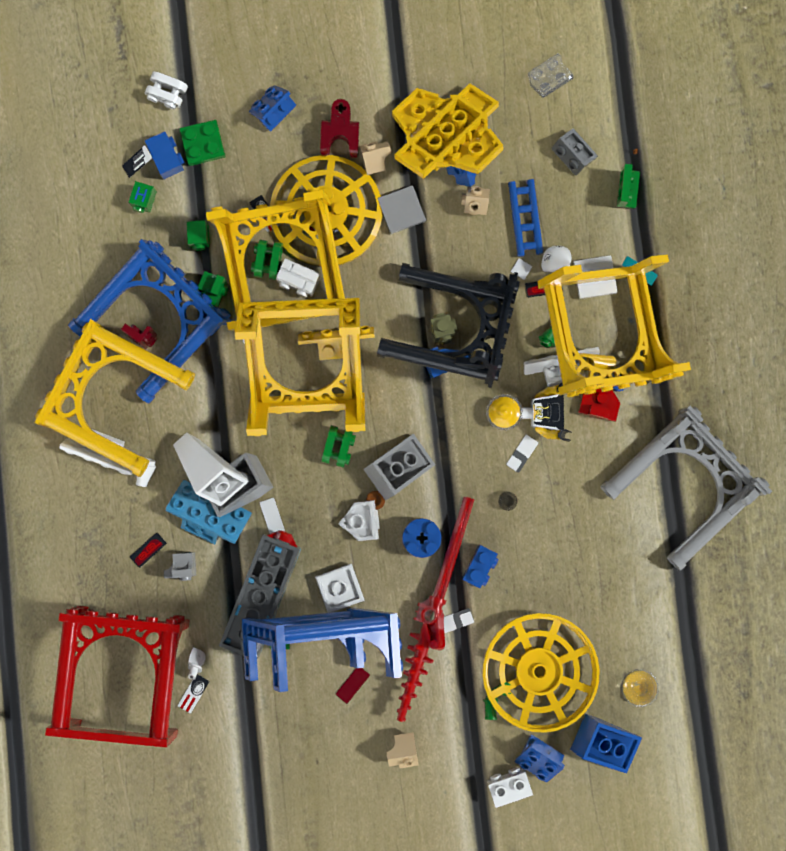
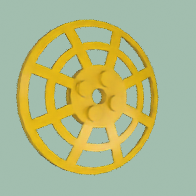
M334 155L309 157L290 167L277 182L272 193L270 206H274L275 202L282 201L276 200L281 185L291 173L298 182L291 189L286 203L294 202L293 198L301 186L306 191L314 188L308 180L326 175L325 185L318 188L319 190L323 189L329 197L331 206L329 215L332 231L338 229L343 235L341 239L334 241L335 247L348 242L354 250L351 254L338 258V264H346L361 256L376 239L382 222V209L378 201L381 195L372 177L367 175L366 171L355 162ZM328 160L327 170L314 171L305 176L298 170L302 165L312 161ZM339 161L348 164L358 170L363 176L353 181L347 175L334 171L335 162ZM333 176L344 180L349 186L342 191L333 187ZM369 182L374 192L377 211L365 209V200L360 187ZM354 191L359 199L360 208L348 207L346 197ZM304 212L305 220L301 224L308 223L311 218L310 212ZM289 214V219L293 220V216ZM348 215L359 216L356 225L349 232L344 225ZM272 217L271 220L273 222L276 221V217ZM364 217L376 219L370 236L360 246L354 236L360 230ZM289 224L292 231L283 237L278 225H272L276 238L280 243H283V248L290 255L309 265L321 267L318 249L317 258L315 259L299 253L289 245L298 236L305 243L317 247L313 239L302 233L303 229Z
M546 613L527 614L515 618L504 625L490 641L485 652L482 669L484 688L494 709L512 725L523 730L542 733L565 728L576 722L587 711L597 693L600 674L597 654L584 632L572 622L560 616ZM532 619H548L553 621L549 632L543 630L525 632L521 622ZM563 624L575 632L585 646L574 650L565 639L557 635L560 625ZM514 626L518 637L509 643L503 654L493 651L499 638ZM535 636L547 637L543 648H532L528 638ZM554 640L563 645L568 653L558 657L550 651ZM521 642L525 653L519 659L510 657L509 653ZM589 653L592 665V681L590 686L579 682L580 665L578 657ZM490 658L500 661L499 678L502 685L492 691L488 680V663ZM571 660L574 668L573 679L563 676L562 664ZM505 664L516 667L517 678L507 682L511 685L504 684L506 682ZM538 666H543L545 670L544 675L541 677H537L534 673L535 668ZM560 683L570 686L565 696L557 701L553 691L558 688ZM521 685L527 691L525 702L523 703L517 699L510 690ZM576 689L588 693L581 706L566 718L561 707L571 699ZM505 693L515 705L522 708L520 720L506 713L495 698ZM535 695H546L551 704L542 707L532 706ZM554 711L559 720L557 723L548 725H532L527 723L530 712L546 713Z

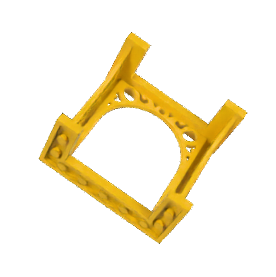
M318 187L310 188L307 190V193H303L304 197L293 199L294 202L290 203L278 201L275 202L274 206L268 207L267 204L256 206L254 210L242 208L237 210L238 213L233 214L223 209L222 206L211 208L210 212H206L207 220L216 226L223 245L236 319L239 303L251 302L244 266L247 246L257 232L273 224L286 223L295 225L311 236L319 252L327 299L345 298L328 210L330 201L323 189L319 190ZM297 212L296 218L293 219V220H290V219H289V214H291V216H293V215ZM310 212L311 218L308 223L301 224L300 216L302 213ZM275 216L276 221L273 222L271 218ZM256 220H258L259 226L253 227V225L249 222L252 221L254 223H257ZM246 224L250 228V234L242 235L238 230V226ZM313 225L316 231H311L309 227ZM237 237L244 239V243L240 246V240H237ZM320 316L263 318L260 321L262 328ZM236 321L227 322L228 330L235 331Z
M668 254L651 256L629 267L582 272L581 265L565 266L537 281L538 288H544L559 362L563 386L558 387L559 395L567 394V397H574L583 393L587 395L596 393V389L606 392L613 390L615 386H618L619 389L629 388L630 384H635V387L647 385V381L657 384L684 376V372L691 370L690 362L678 363L672 360L666 354L659 341L645 275L668 263ZM627 278L638 330L637 347L631 359L623 366L610 370L600 369L586 362L573 344L562 286ZM575 360L579 361V363H580V365L577 366L576 369H575V366H576L577 364H576ZM635 360L643 363L644 371L636 368ZM583 368L588 369V377H584L580 374ZM627 368H631L632 372L627 373Z
M360 298L239 303L235 340L244 339L251 394L246 427L247 436L267 435L269 413L282 414L287 412H337L345 410L346 432L366 431L365 392H362L359 338ZM339 315V334L342 337L343 364L338 376L329 385L315 391L301 392L288 389L271 377L265 365L260 319ZM338 387L344 393L334 394L332 388ZM273 390L281 391L280 396H269V394Z

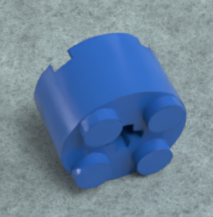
M416 519L406 526L403 532V544L411 555L419 558L429 557L440 547L441 532L438 526L431 520ZM421 532L424 533V536H428V540H425L423 544L420 543V540H417V536H420Z

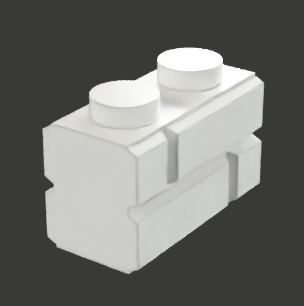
M285 258L276 280L279 282L280 287L286 290L290 288L297 290L296 294L306 298L307 295L313 296L321 275Z

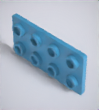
M186 480L182 481L166 507L167 512L182 518V529L214 545L219 537L235 544L252 514L250 511L240 507L222 517H218L210 501L195 494L191 483Z

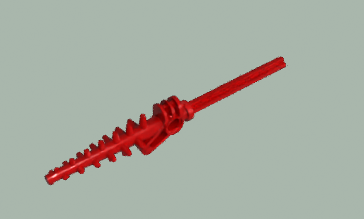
M463 497L433 596L430 595L426 601L418 602L417 606L419 608L418 611H415L417 615L413 617V620L423 624L420 633L410 632L409 634L418 642L416 645L407 646L415 654L414 657H406L405 659L406 662L412 665L408 671H403V674L407 675L408 679L406 683L401 684V687L405 688L404 694L399 696L401 705L397 709V720L400 722L406 721L407 711L412 708L410 706L411 699L417 697L415 694L416 686L422 687V683L419 682L420 674H428V671L424 670V662L433 663V659L428 657L429 648L441 651L445 647L442 607L447 601L444 600L474 504V499L469 497ZM434 612L435 616L431 621L430 616Z

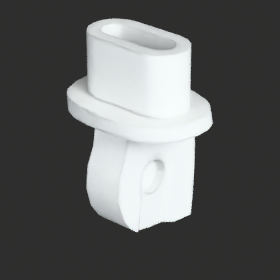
M194 647L188 661V669L190 670L188 678L192 680L196 679L197 673L202 672L201 666L205 662L204 652Z

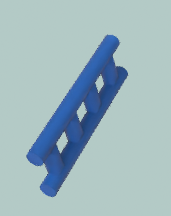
M534 179L527 180V186L516 187L515 181L508 182L517 256H525L524 250L536 249V255L544 254ZM528 194L530 205L519 206L517 195ZM531 212L532 223L521 224L520 213ZM533 230L534 242L523 243L522 232Z

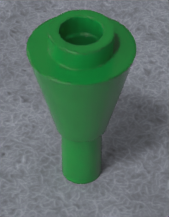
M550 326L538 337L540 344L545 348L555 347L552 326Z

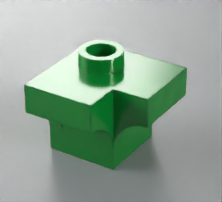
M204 271L198 285V290L208 295L215 307H219L222 297L228 293V282L223 276Z

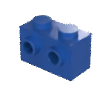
M478 545L461 579L478 588H481L482 585L486 586L490 578L487 574L491 568L494 569L499 559L496 557L498 554L482 545Z

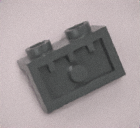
M574 128L560 137L552 147L555 154L574 175H578L583 168L598 157Z

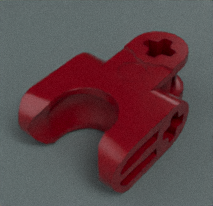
M345 99L335 100L331 107V120L321 121V156L330 154V147L334 141L344 140L349 145L350 156L352 158L358 157L360 122L351 121L350 104ZM340 108H343V113L340 114Z

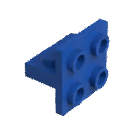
M274 85L265 91V95L260 100L252 104L249 112L251 115L256 116L265 128L271 132L291 112L296 104L289 95L291 93L288 90Z
M531 734L526 741L522 753L516 757L514 762L522 769L534 774L539 780L548 782L563 770L565 765L562 761L565 755Z

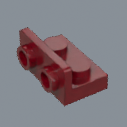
M125 323L121 328L130 339L145 350L148 347H152L157 340V334L150 326H147L143 332L133 324L130 327Z

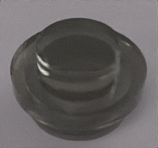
M504 492L498 499L499 506L506 511L513 510L518 503L516 495L512 492Z

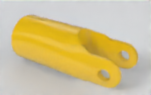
M579 353L581 357H587L586 362L594 367L607 370L615 369L616 358L614 356Z

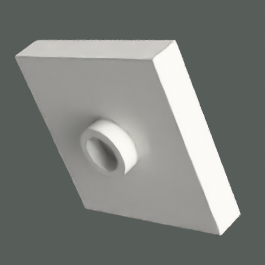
M611 256L573 262V265H581L582 272L613 269ZM616 280L577 284L579 299L616 294Z
M352 564L315 577L328 613L365 601Z

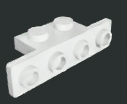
M599 347L586 348L578 351V353L599 355L600 350ZM557 355L530 359L524 362L525 375L543 372L548 387L559 385L562 382ZM575 360L577 366H579V361ZM581 370L580 374L585 377L584 370Z
M93 430L97 434L124 447L125 441ZM67 438L60 444L59 448L68 454L78 455L87 461L99 463L105 468L115 469L124 475H132L131 470L74 440Z

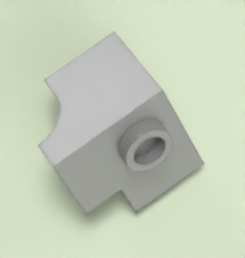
M195 552L173 554L172 566L164 570V578H179L180 581L191 580V577L196 576Z

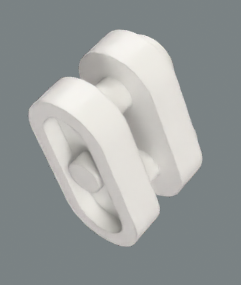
M153 72L150 80L154 83V86H147L145 90L147 99L154 103L158 101L165 103L164 105L170 109L180 108L183 100L178 95L179 93L185 94L188 85L162 73ZM161 87L167 88L172 91L171 93L164 91L161 89Z

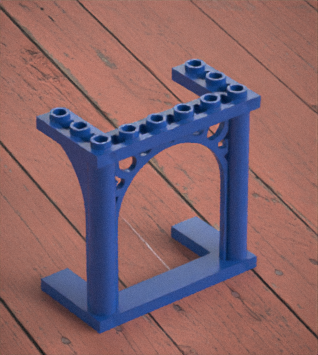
M347 608V611L261 620L243 618L242 634L245 679L249 681L258 680L256 642L271 646L273 688L278 692L288 691L285 644L339 639L343 643L350 656V667L364 668L366 654L363 651V643L365 640L369 641L385 657L386 676L392 678L402 677L403 662L400 659L402 642L399 638L398 630L400 629V619L397 613L361 608Z

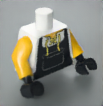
M561 382L559 385L546 387L538 392L534 399L531 400V407L520 408V419H531V427L535 428L537 433L547 439H561L570 442V439L565 438L566 433L572 432L564 429V395H559L558 387L563 386Z

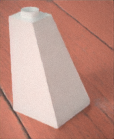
M185 433L173 444L195 494L222 506L249 482L239 471L191 434Z

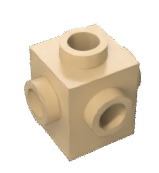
M479 186L467 187L466 194L462 193L461 205H465L464 213L487 215L490 189H484Z

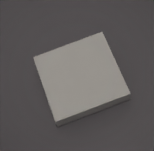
M413 185L378 198L390 234L426 222Z

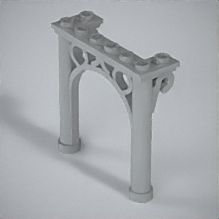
M691 405L680 409L678 416L608 482L605 481L600 486L609 498L615 500L656 459L667 453L689 455L697 459L708 469L717 489L716 506L712 514L667 556L669 562L679 571L745 506L752 503L758 496L772 492L769 488V483L765 479L753 478L749 474L750 470L745 465H740L736 461V455L730 450L727 451L722 446L723 442L717 436L714 437L709 432L710 428L702 422L704 420L701 417L702 413L696 407H691ZM687 434L692 435L697 440L698 445L696 449H686L684 437ZM679 436V448L666 449ZM703 444H705L713 454L707 455L703 452L698 454L697 452L701 451ZM719 460L730 471H723L722 473L718 474V472L720 471L718 467ZM726 475H730L736 481V487L732 491L723 488V478ZM724 493L729 495L734 494V496L723 506Z

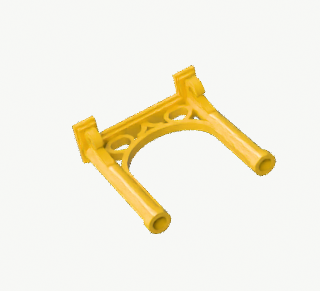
M90 319L89 323L87 322L83 326V334L80 339L74 343L71 356L66 358L63 364V371L55 378V385L52 391L47 393L44 406L37 411L34 423L59 432L131 470L132 474L141 477L149 465L148 459L97 434L88 426L83 415L82 399L89 380L100 368L109 363L129 361L187 391L194 381L195 373L177 367L104 329L103 326ZM105 347L115 351L120 355L107 357V350ZM100 348L101 360L96 363H90L88 357L92 349ZM82 362L91 367L89 370L85 368L84 371L77 373ZM72 381L74 383L73 391L76 392V395L66 393ZM69 397L73 398L75 409L69 413H64L62 411L64 400ZM77 415L81 426L69 421L67 418Z

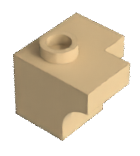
M388 141L379 144L378 142L359 146L367 175L386 170L384 161L391 154Z
M414 732L394 735L395 745L392 750L387 752L389 767L399 765V768L418 766Z

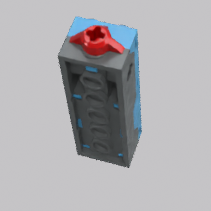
M278 530L269 535H262L219 644L220 647L244 656L242 619L252 618L261 620L275 617L301 551L292 534ZM256 642L258 659L264 644Z

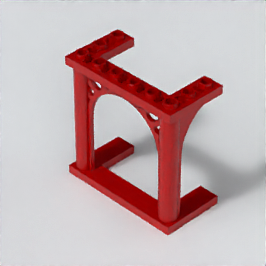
M88 606L72 607L71 609H66L65 612L59 613V621L63 622L52 719L51 725L46 727L45 736L167 748L178 734V729L169 728L178 644L182 631L189 628L190 620L185 619V616L173 615V617L166 618L165 621H158V617L146 616V619H138V615L127 614L126 617H118V613L107 612L105 616L98 615V611L88 610ZM83 626H89L92 629L93 637L91 639L86 638L82 634ZM97 627L101 629L104 627L105 631L103 633H99ZM121 627L123 629V632L119 633L118 628ZM137 630H139L138 632L147 630L142 637L136 635ZM152 632L158 633V641L155 644L149 645L146 642L147 636ZM113 635L125 636L140 643L150 654L155 668V685L149 734L81 727L82 719L71 718L77 664L86 648L96 640ZM77 637L84 642L82 647H78L80 641H77ZM161 645V649H158L159 655L155 654L154 649Z

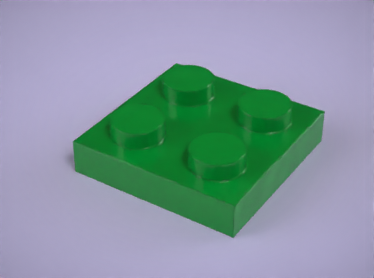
M217 120L180 128L189 166L226 158Z

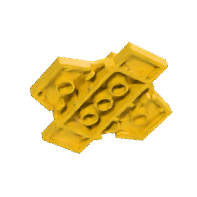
M471 83L458 95H450V98L446 99L439 98V94L416 88L392 111L393 118L406 134L407 143L394 154L395 160L423 179L432 170L438 171L441 167L450 166L479 174L503 151L501 141L491 128L488 129V117L499 107V102Z

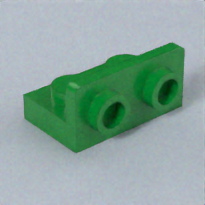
M624 164L620 171L617 207L636 208L640 172L633 171L632 164Z

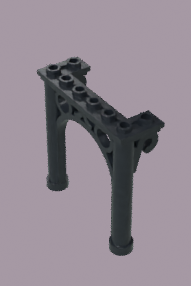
M402 263L398 281L453 293L465 298L474 306L478 313L480 330L470 345L455 352H439L381 338L377 357L384 359L388 357L485 380L484 384H488V387L492 388L493 381H498L503 363L501 349H505L507 338H504V334H508L510 327L507 319H511L514 309L510 305L515 303L520 281H517L518 273L510 274L509 279L504 274L493 273L490 275L489 281H472ZM486 305H493L497 311L494 314H489L484 310V307ZM499 318L497 328L491 326L489 321H496ZM494 338L493 348L485 342L487 339Z

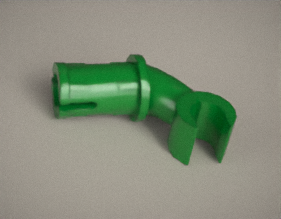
M499 683V685L494 687L492 690L502 686L501 683ZM486 696L483 699V702H485V720H497V711Z

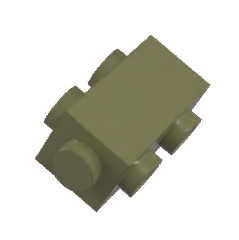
M444 313L434 315V319L430 320L429 325L434 343L443 345L451 342L450 340L453 339L457 330L454 318L451 319L449 314L444 315Z

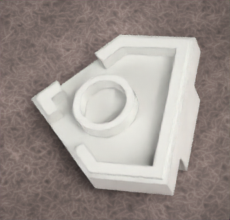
M375 500L354 503L348 513L338 523L358 541L379 539L378 529H380L378 510L375 509Z

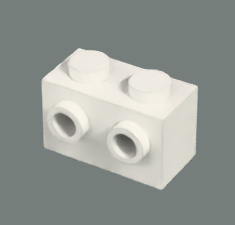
M516 767L509 770L508 774L502 776L501 774H495L490 777V780H487L496 808L533 795L524 769Z

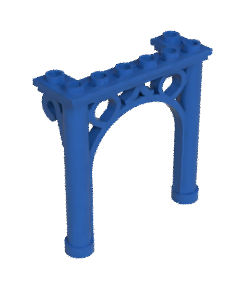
M141 239L139 241V249L76 319L73 318L69 322L68 326L81 337L83 326L87 322L89 323L90 319L97 322L126 290L135 286L155 288L172 301L180 316L181 335L179 342L164 359L180 368L209 336L213 335L222 325H227V322L233 321L230 318L231 313L225 308L215 307L208 295L205 293L202 295L198 291V285L192 280L188 281L184 277L185 273L179 267L175 268L171 264L172 260L163 252L164 248L158 242L154 243L151 240ZM152 266L160 273V278L156 282H150L147 276V270ZM141 270L142 280L131 281ZM166 274L176 283L173 286H168L167 284L161 286L160 284L164 283ZM182 290L193 301H187L182 305L181 303L184 302L181 297ZM190 305L195 306L200 313L199 318L195 321L187 319L186 309ZM188 324L198 325L188 336ZM152 372L135 392L143 401L150 404L155 398V394L168 380Z

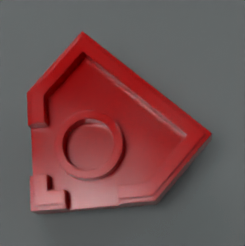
M596 389V393L582 394L578 413L616 422L620 401L613 390L602 392L601 389Z

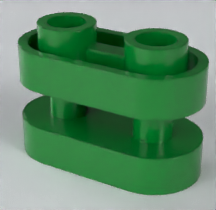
M260 239L259 243H255L254 254H256V260L252 261L251 273H254V277L263 278L264 273H269V279L276 280L281 265L283 243L274 242L273 247L268 246L267 240ZM267 254L272 255L270 266L265 265Z
M331 425L321 462L329 464L330 459L337 460L336 466L344 468L345 464L349 465L351 454L348 451L350 446H354L356 435H353L352 431L346 432V430L344 434L337 433L338 427ZM335 440L342 442L339 453L333 451Z

